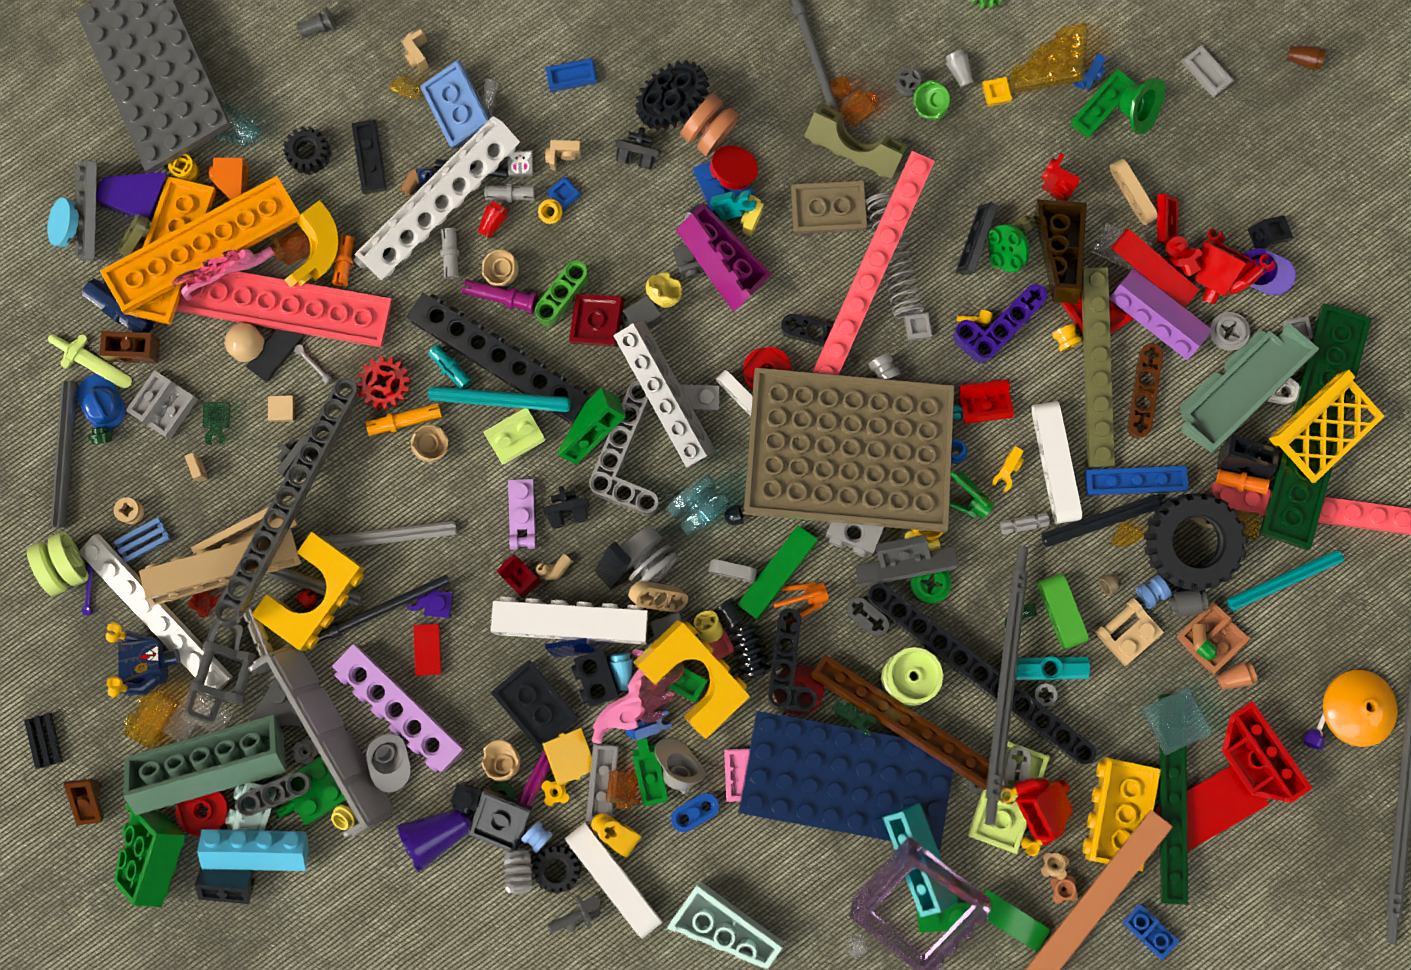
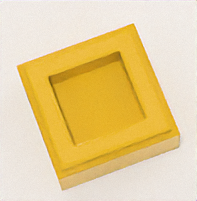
M1007 76L983 81L982 87L988 107L1012 101Z

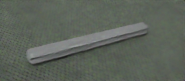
M454 521L322 537L338 549L456 535L457 526Z

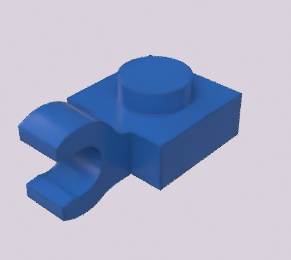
M659 709L654 713L652 719L647 717L640 718L637 721L639 724L638 728L625 730L626 735L635 740H640L660 733L659 730L671 728L672 723L668 721L662 723V717L670 714L669 711Z

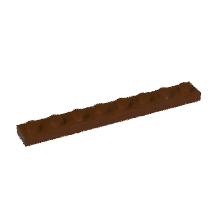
M826 654L823 656L811 674V678L983 790L986 789L990 760Z

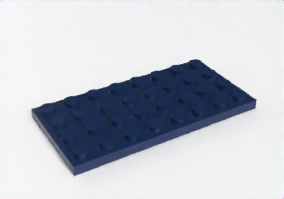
M756 711L738 813L892 841L883 817L900 808L920 803L936 847L940 850L953 769L905 738Z

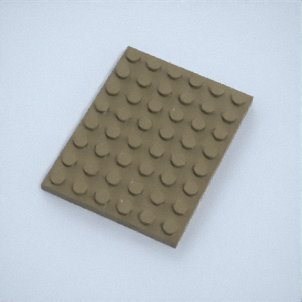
M755 368L743 514L947 532L954 386Z

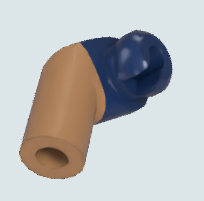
M427 167L411 170L400 190L407 195H411L416 185L425 184L434 175L433 171Z

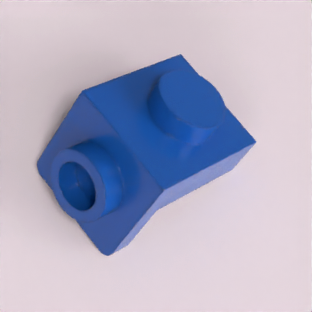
M1098 53L1087 73L1073 67L1067 79L1071 81L1073 86L1089 90L1094 79L1099 81L1106 69V67L1102 66L1106 57Z

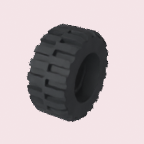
M1182 494L1165 501L1164 505L1158 506L1154 511L1155 515L1153 518H1149L1146 524L1149 526L1148 531L1144 532L1143 540H1146L1147 546L1144 547L1145 554L1150 558L1148 561L1150 566L1156 569L1157 575L1167 580L1170 584L1184 589L1205 590L1206 588L1218 587L1221 582L1230 580L1232 578L1231 574L1234 571L1238 572L1242 566L1239 562L1241 558L1246 557L1247 551L1244 550V543H1248V536H1244L1243 529L1246 528L1243 521H1239L1237 517L1239 513L1235 508L1231 509L1228 506V502L1223 499H1217L1214 495ZM1197 517L1208 521L1213 525L1217 534V548L1213 557L1201 565L1184 563L1176 556L1173 549L1174 531L1182 521L1188 518Z

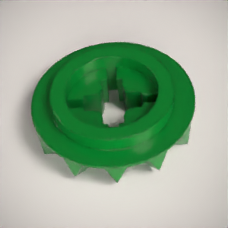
M947 571L933 573L934 582L941 586L933 587L930 594H928V586L920 581L929 580L931 574L911 578V590L917 599L927 604L942 601L947 597L951 589V578Z

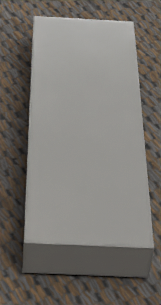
M593 744L585 821L592 822L593 818L600 813H606L612 817L619 746Z

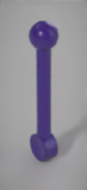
M89 563L85 567L88 572L85 606L81 609L82 614L87 616L93 613L90 601L92 577L95 571Z

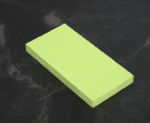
M1008 741L1007 751L1011 747L1020 745ZM1026 748L1031 755L1028 779L1043 777L1050 757ZM1020 751L1012 756V759L1016 760L1015 769L1018 768L1019 761H1024V756L1020 755ZM1017 772L1014 773L1013 780H1008V785L1012 786V788L1014 784L1019 783L1016 781ZM985 789L981 794L967 836L1017 854L1027 826L1015 801L1018 795H1014L1010 803H1002L998 800L995 826L985 825L988 800L985 798ZM1005 791L1001 794V798L1005 796Z

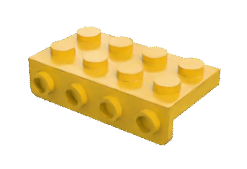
M1103 757L1102 762H1098L1096 776L1099 777L1098 787H1094L1092 792V802L1095 803L1093 813H1089L1087 828H1090L1089 838H1085L1082 848L1085 859L1108 864L1149 810H1154L1161 769ZM1144 864L1141 866V868H1140L1138 871H1142V872H1143Z

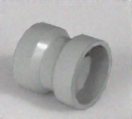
M890 352L875 358L868 364L871 371L876 373L877 379L895 380L901 376L899 368L895 367L892 363L893 357Z

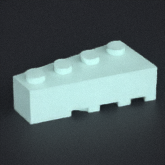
M701 881L697 883L667 927L669 930L685 934L691 939L713 946V948L734 954L740 959L765 969L769 968L784 943Z

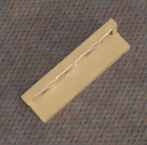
M268 508L191 547L193 553L196 555L197 552L204 549L215 550L229 542L240 543L246 541L247 538L254 536ZM275 518L270 522V526L278 528L282 525L283 520ZM296 518L290 526L291 530L299 527Z

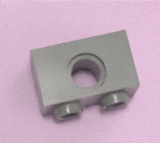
M831 522L825 537L834 546L843 548V545L853 548L852 553L866 557L868 554L872 556L884 527ZM849 528H857L860 531V538L857 540L850 539L847 535Z

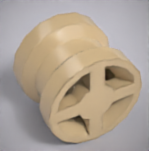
M124 497L119 499L114 506L115 517L124 523L134 525L139 523L144 517L145 510L143 505L134 499Z

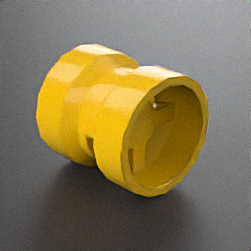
M187 154L168 164L170 172L177 179L194 182L199 176L197 164Z

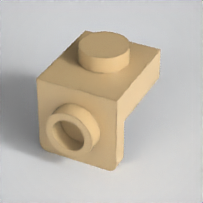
M422 29L412 31L401 42L407 52L405 58L412 68L417 66L422 73L429 66L418 47L426 43L427 38Z

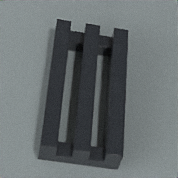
M52 713L25 719L24 723L35 769L62 763L63 759ZM42 721L46 722V727L54 756L53 760H51L47 746V739L44 733ZM34 723H35V725H36V729H37V733H38V737H39V742H40V746H41V750H42V755H43L44 762L42 761V757H41V753H40V749H39V744H38V740H37V736H36V732H35Z

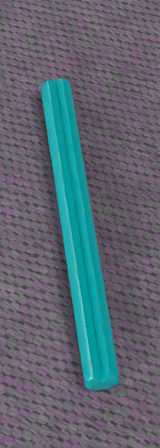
M436 386L428 390V398L431 401L567 412L571 407V400L566 397Z

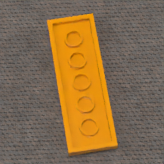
M168 176L143 247L210 212L217 192L216 189L211 186ZM186 282L127 313V315L171 325L182 294L181 291Z

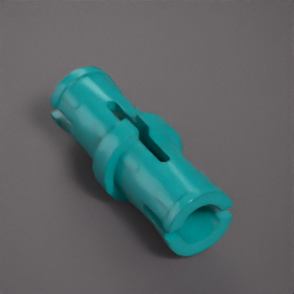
M440 344L435 345L428 352V356L442 369L441 373L444 376H448L460 389H465L471 384L472 379L460 368L459 362L456 359H452Z

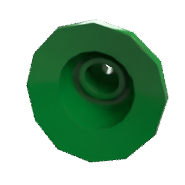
M1150 78L1144 84L1130 85L1121 97L1119 110L1130 120L1131 128L1135 134L1147 133L1158 117L1165 98L1166 85L1161 78Z

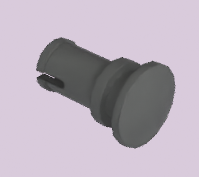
M327 7L324 8V14L317 13L316 17L297 23V28L302 38L319 31L326 32L329 27L332 31L336 30L334 17Z

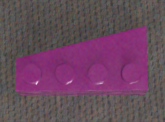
M704 203L693 211L676 229L681 239L733 312L772 275Z

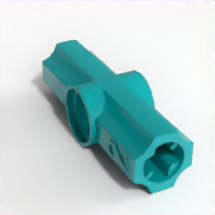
M1051 656L1045 658H1018L1015 680L1089 679L1090 663L1088 657ZM1046 662H1051L1055 666V672L1052 676L1047 675L1044 671Z

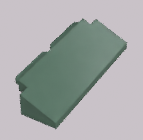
M1290 323L1285 325L1278 337L1270 330L1267 333L1257 331L1243 347L1238 349L1225 362L1224 369L1227 372L1223 376L1219 373H1214L1180 406V412L1183 414L1181 419L1186 422L1182 426L1181 433L1214 453L1318 352L1319 348Z

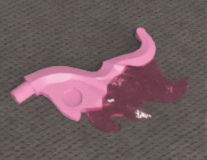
M271 246L257 254H253L251 250L247 249L241 250L239 253L236 250H228L222 253L224 257L203 261V267L179 275L173 280L172 285L175 287L181 282H186V286L182 289L181 293L186 300H190L192 298L190 294L195 289L219 280L224 274L240 272L255 267L274 256L275 252Z
M635 649L632 653L638 658L644 651ZM682 661L676 664L656 684L651 682L638 669L628 684V694L609 704L598 716L593 726L595 731L592 741L601 744L604 733L608 729L630 730L638 728V720L647 723L659 720L664 714L661 711L654 713V710L659 706L665 705L674 697L672 692L665 694V691L671 684L681 678L684 671Z

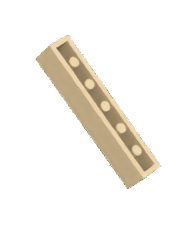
M291 528L288 530L265 574L301 564L299 554L296 553L298 550ZM253 536L240 543L229 542L215 550L204 549L190 557L179 556L173 558L171 562L164 564L154 563L146 566L143 570H139L145 598L149 605L162 604L227 585ZM267 540L260 542L258 549L267 550L271 546V542ZM249 564L246 567V572H256L259 564Z

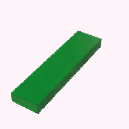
M797 526L737 605L759 621L819 542L818 539L800 526Z

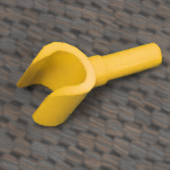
M981 310L979 317L957 315V322L971 320L977 325L986 328L991 324L993 313Z

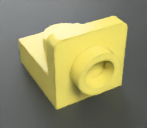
M750 195L747 201L756 200V207L753 211H745L740 222L743 225L742 233L752 237L764 207L761 200Z

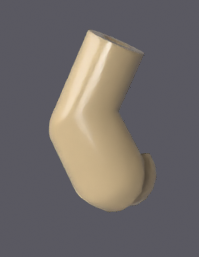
M563 554L556 564L540 563L535 571L540 579L556 580L562 577L573 560Z

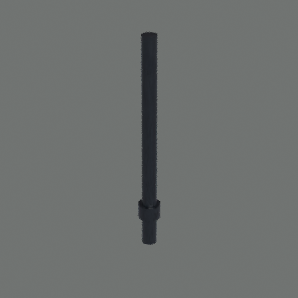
M447 574L340 623H331L318 634L319 640L317 644L329 638L333 640L341 636L342 632L450 584Z

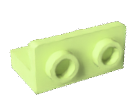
M528 409L520 410L483 432L502 464H506L545 441L543 434Z

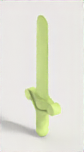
M54 334L48 337V341L65 352L61 361L63 368H70L75 360L121 388H128L131 385L132 379L130 376L83 348L88 342V338L85 335H80L72 343Z

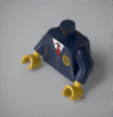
M118 623L108 624L107 630L113 631L115 634L107 632V641L116 642L119 639L122 640V642L118 643L119 677H109L106 686L109 687V696L117 697L120 692L128 696L148 695L158 685L168 680V666L181 662L179 651L177 649L167 651L158 639L128 630L121 632L122 629Z

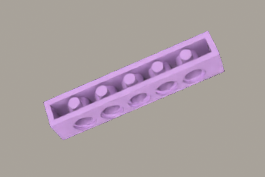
M353 644L333 664L332 667L337 671L334 674L337 679L343 684L348 682L354 688L352 693L362 702L367 700L373 706L370 710L379 719L383 717L391 723L389 729L399 737L403 735L409 741L406 745L415 754L418 755L421 752L427 758L425 761L426 765L434 772L438 770L445 772L466 750L358 645ZM364 668L367 672V677L363 682H358L356 680V672ZM381 685L385 689V695L382 699L377 700L373 694L374 689ZM396 703H400L403 706V713L399 717H394L391 711ZM415 720L421 723V731L417 735H413L410 732V724ZM432 738L438 739L440 743L439 749L434 753L428 749V742Z

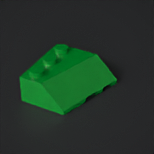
M127 803L126 811H130L128 825L123 824L122 834L124 835L125 847L118 854L114 884L133 906L162 907L164 899L169 893L172 875L177 869L180 850L183 849L185 844V835L166 814L152 810L135 815Z

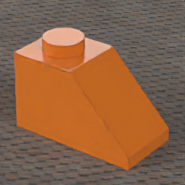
M213 158V166L209 168L210 180L229 200L248 191L249 165L243 158Z

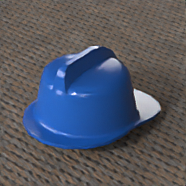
M99 374L90 375L80 383L77 398L87 420L95 427L107 426V430L119 425L125 416L126 408L115 384Z

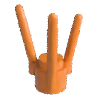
M814 581L807 584L787 585L781 591L804 590V594L776 602L774 607L777 608L806 600L808 605H813L799 613L801 618L811 612L823 608L822 603L828 602L829 598L823 582L816 584ZM790 618L788 621H786V627L791 625L792 623H795L796 621H793L792 618Z

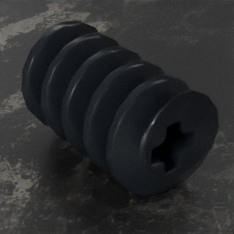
M749 624L728 630L729 632L737 633L731 638V641L739 642L733 649L735 652H742L736 658V661L744 662L739 667V671L747 672L741 678L742 680L763 675L771 668V665L763 664V661L769 658V656L760 654L766 648V645H759L757 643L763 638V635H755V632L761 628L760 625Z

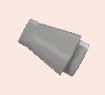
M963 49L945 57L947 61L946 66L959 83L960 88L974 82L968 54H965Z

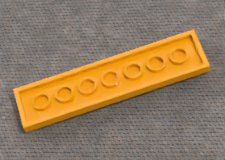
M275 176L100 270V273L124 314H127L218 265L231 254L239 253L241 250H245L299 221L300 213L279 178Z

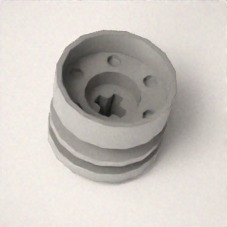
M651 524L636 533L621 547L632 559L626 570L631 567L635 569L629 577L631 582L642 577L640 581L657 583L669 573L674 563L679 559L675 552L666 558L664 557L671 549L669 545H665L660 549L656 548L662 537Z

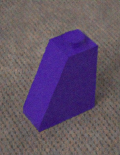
M158 172L103 177L101 183L96 186V202L101 207L132 218L140 214L147 217V223L151 224L168 175Z

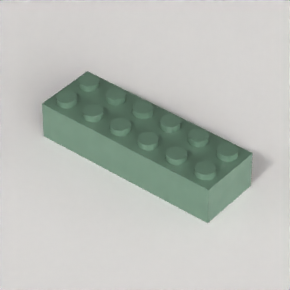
M271 715L127 756L124 758L123 797L134 814L138 815L285 773L284 733L275 716Z

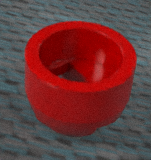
M303 590L295 597V600L310 612L315 607L318 598L316 594L309 597L312 593L311 590Z

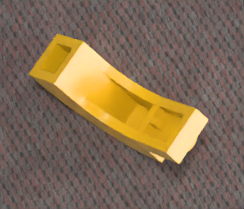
M320 200L300 215V220L297 221L309 239L310 255L300 268L285 279L290 287L297 282L302 286L312 277L316 281L331 267L338 249L337 228L331 214Z

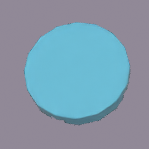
M63 197L58 199L50 211L47 227L48 239L52 245L63 248L70 244L67 242L68 239H73L77 231L79 213L77 209H74L75 201Z

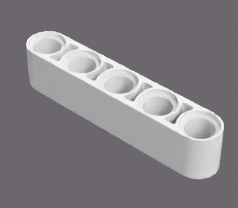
M1053 401L1032 405V418L1055 524L1081 520V504L1059 402Z
M586 822L565 837L568 845L641 939L645 938L663 923Z

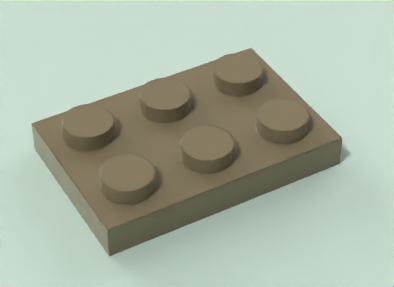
M864 181L791 184L793 234L867 230Z

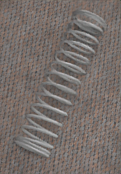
M893 192L878 193L866 200V205L869 206L868 211L873 213L870 216V220L875 222L872 226V229L875 231L874 227L880 220H873L872 217L875 214L884 213L883 210L886 207L877 211H871L870 208L888 204ZM903 232L900 238L904 237L906 233ZM899 242L897 245L900 246H896L895 249L906 246L908 242ZM910 251L895 253L891 259L907 256L910 254ZM905 260L895 263L891 266H887L886 271L890 268H897L909 265L913 261ZM908 269L893 275L886 274L885 271L884 275L889 277L885 283L891 286L888 289V293L894 295L891 297L890 302L896 304L892 308L894 317L904 318L905 315L921 313L925 309L922 304H913L897 310L894 309L901 304L917 302L922 297H914L902 302L892 301L898 295L911 294L919 291L920 288H910L899 293L890 292L895 286L916 282V278L907 279L896 284L888 283V280L893 277L914 273L915 270Z

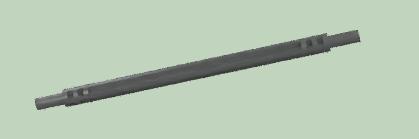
M1018 546L1016 569L1012 572L985 798L988 799L985 825L995 826L998 800H1001L1028 577V572L1026 571L1028 547Z
M1409 685L1385 915L1388 916L1386 943L1397 944L1399 918L1402 919L1411 832V685Z

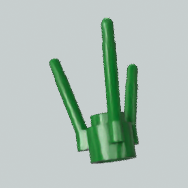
M951 471L950 475L973 497L968 503L971 509L949 501V507L966 513L973 519L977 515L982 519L985 518L995 503L964 472H960V476H958L955 472Z

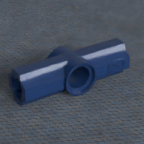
M93 278L83 287L81 295L100 307L103 313L117 323L124 324L132 332L150 333L153 329L155 321L124 314L109 287L99 280Z

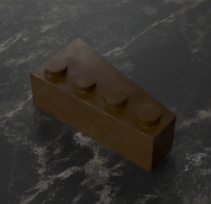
M1037 199L1034 216L1053 302L1078 304L1082 288L1087 203Z

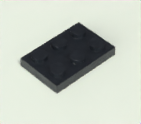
M530 659L490 692L538 751L544 748L542 743L556 738L579 718Z

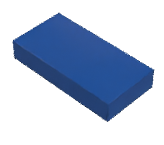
M593 58L545 67L551 93L598 83Z

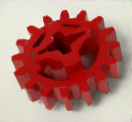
M383 356L379 357V362H375L371 358V366L368 367L363 364L364 374H357L362 382L356 383V386L363 389L358 393L361 398L366 397L364 402L367 405L373 402V407L376 410L382 405L385 411H387L389 404L397 408L398 400L406 401L403 394L410 393V389L406 385L411 384L412 381L410 378L405 377L409 374L408 370L402 369L403 364L400 361L394 364L395 360L393 357H389L387 362ZM382 368H390L394 370V372H385L382 370ZM373 374L371 382L368 383L370 376ZM383 379L386 380V385H387V386L384 387V388L381 386V385H382L381 380H383ZM399 384L398 390L394 393L396 385ZM381 394L385 395L386 398H376L373 395Z

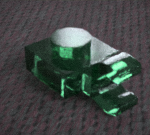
M836 701L831 708L839 718L859 729L865 736H871V733L865 729L866 724L870 722L877 726L879 724L872 715L859 716V710L848 702L844 705Z

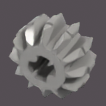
M521 850L507 852L504 856L506 891L515 894L530 892L532 889L530 853Z

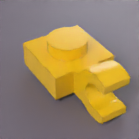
M1014 446L1002 465L1000 472L993 478V486L997 484L998 480L1002 479L1006 482V487L1003 491L1006 493L1011 488L1012 479L1010 474L1012 471L1017 472L1024 461L1021 455L1024 450Z

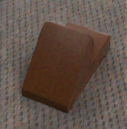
M93 779L65 781L63 785L76 825L102 823L104 814L98 798L102 783Z

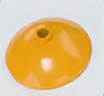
M1351 670L1338 675L1327 687L1323 698V713L1328 727L1337 738L1349 745L1358 747L1376 745L1390 735L1396 724L1398 707L1395 695L1384 679L1370 671ZM1367 703L1371 705L1370 712L1366 708Z

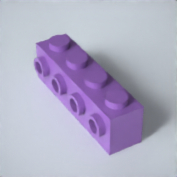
M1134 268L1109 298L1186 360L1201 346L1212 331L1211 328Z

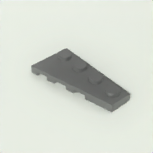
M86 160L74 164L76 209L79 213L77 240L75 242V254L78 255V261L95 260L97 161Z

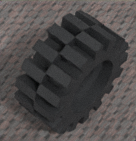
M300 127L301 131L299 132L294 129V135L288 134V142L284 141L283 144L285 147L283 153L291 167L301 174L304 171L306 175H310V171H313L314 174L318 173L317 169L319 167L323 170L325 168L324 162L328 164V156H331L330 146L325 137L317 129L314 131L313 127H308V130L305 127ZM312 143L316 146V152L311 158L304 159L298 155L299 147L302 144Z
M559 845L542 851L533 864V874L535 875L536 883L540 885L539 887L542 890L545 889L548 893L560 894L568 891L578 881L581 872L580 861H578L577 855L571 849ZM554 859L562 860L567 867L566 875L559 880L552 879L547 873V866Z

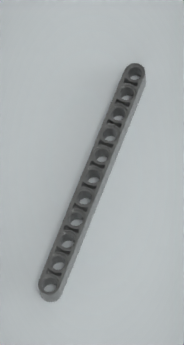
M341 378L333 386L222 593L214 613L217 620L224 627H234L242 619L358 399L356 383L352 379ZM344 388L353 390L348 396L340 394ZM334 409L340 410L341 414L338 417L333 418L328 415ZM321 431H328L330 433L326 439H319L317 435ZM314 452L318 454L317 459L314 461H307L305 459L309 453ZM298 474L307 476L306 480L302 483H295L293 481ZM287 496L295 498L291 505H283L282 500ZM275 518L283 520L282 525L278 528L270 526V522ZM265 540L271 542V546L267 550L258 549L260 542ZM249 564H259L256 572H246V567ZM241 585L247 587L244 595H234L236 587ZM225 609H234L235 612L232 618H222L221 615Z

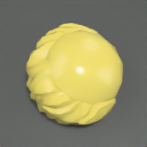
M659 273L652 275L647 280L646 293L658 306L669 308L679 302L682 296V285L679 280L673 279L670 273Z

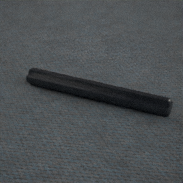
M1151 495L1041 534L1042 542L1045 547H1050L1154 511L1158 506H1161L1160 499L1157 495Z

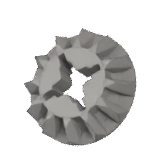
M1225 312L1218 315L1212 321L1210 327L1212 329L1210 332L1211 341L1218 348L1227 350V352L1243 347L1250 336V328L1247 321L1241 315L1234 312ZM1234 324L1232 333L1235 337L1230 336L1224 339L1226 332L1223 328L1228 329Z

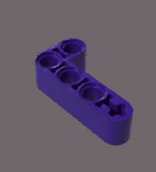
M1032 284L1027 287L985 332L971 320L961 321L953 332L954 342L977 363L989 362L1040 309L1047 298L1045 288L1039 284ZM1035 294L1038 298L1028 307L1027 301ZM1015 310L1021 312L1023 319H1014L1011 312ZM996 328L1004 329L1006 337H998L994 330ZM968 329L972 336L970 338H963L959 330ZM984 345L988 347L990 354L982 355L978 351V346Z

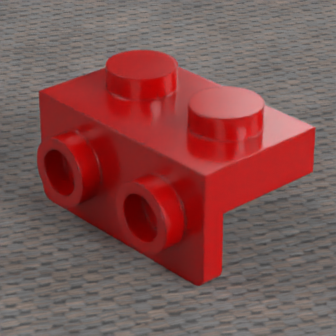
M1062 153L1059 154L1057 160L1052 158L1041 177V179L1045 180L1041 189L1049 192L1054 199L1068 201L1081 178L1059 167L1065 156Z
M993 380L991 382L961 385L958 401L961 406L964 424L1013 418L1014 410L1009 394V380Z

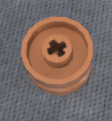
M714 93L708 96L697 110L693 112V115L680 133V136L689 143L695 142L702 135L698 141L697 150L706 157L721 144L741 116L731 107L726 108L720 113L724 101Z

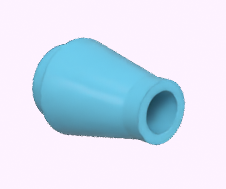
M629 652L610 655V662L608 664L615 680L617 691L629 690L628 684L632 679L633 658H630Z

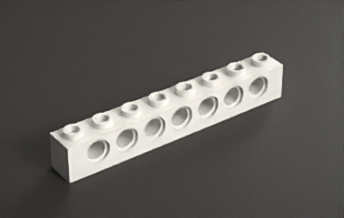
M493 116L355 255L381 281L385 277L390 276L394 272L395 267L402 260L407 259L411 255L412 250L419 243L425 241L429 237L430 232L437 225L442 224L446 220L447 215L454 208L459 207L463 203L464 198L471 191L476 190L481 185V181L488 174L493 173L505 157L510 156L515 151L520 141L502 121ZM494 143L493 150L488 153L489 145ZM477 160L476 167L470 170L472 162ZM460 178L459 184L453 187L454 180ZM442 195V201L439 204H435L437 197ZM425 212L424 219L418 222L419 215ZM408 230L407 236L400 239L402 232ZM391 247L390 253L383 256L384 250Z

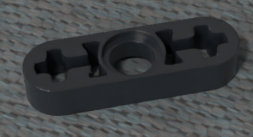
M797 314L786 315L781 323V331L786 337L824 347L826 342L824 340L827 336V329L831 330L833 327L831 323ZM792 320L796 321L797 327L803 328V323H806L805 335H801L802 329L794 328L793 332L789 331V326L785 324H790ZM813 326H818L823 330V335L817 339L812 338L809 334V329Z

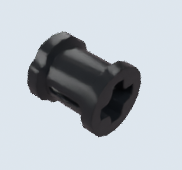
M732 597L713 610L716 614L719 613L727 624V630L733 629L746 619V616L741 615L734 606Z

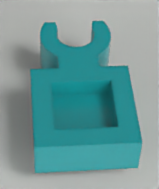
M732 191L713 196L710 204L723 221L742 216L744 211H753L757 201H747L751 195L750 191H743L740 196H736Z

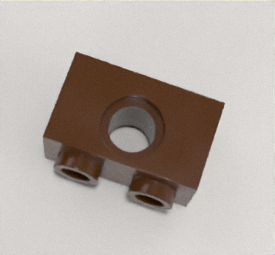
M101 331L99 356L108 362L158 364L160 339L152 333Z

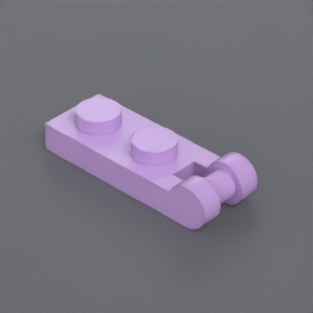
M508 480L510 550H518V547L536 549L534 480ZM527 530V537H518V531Z

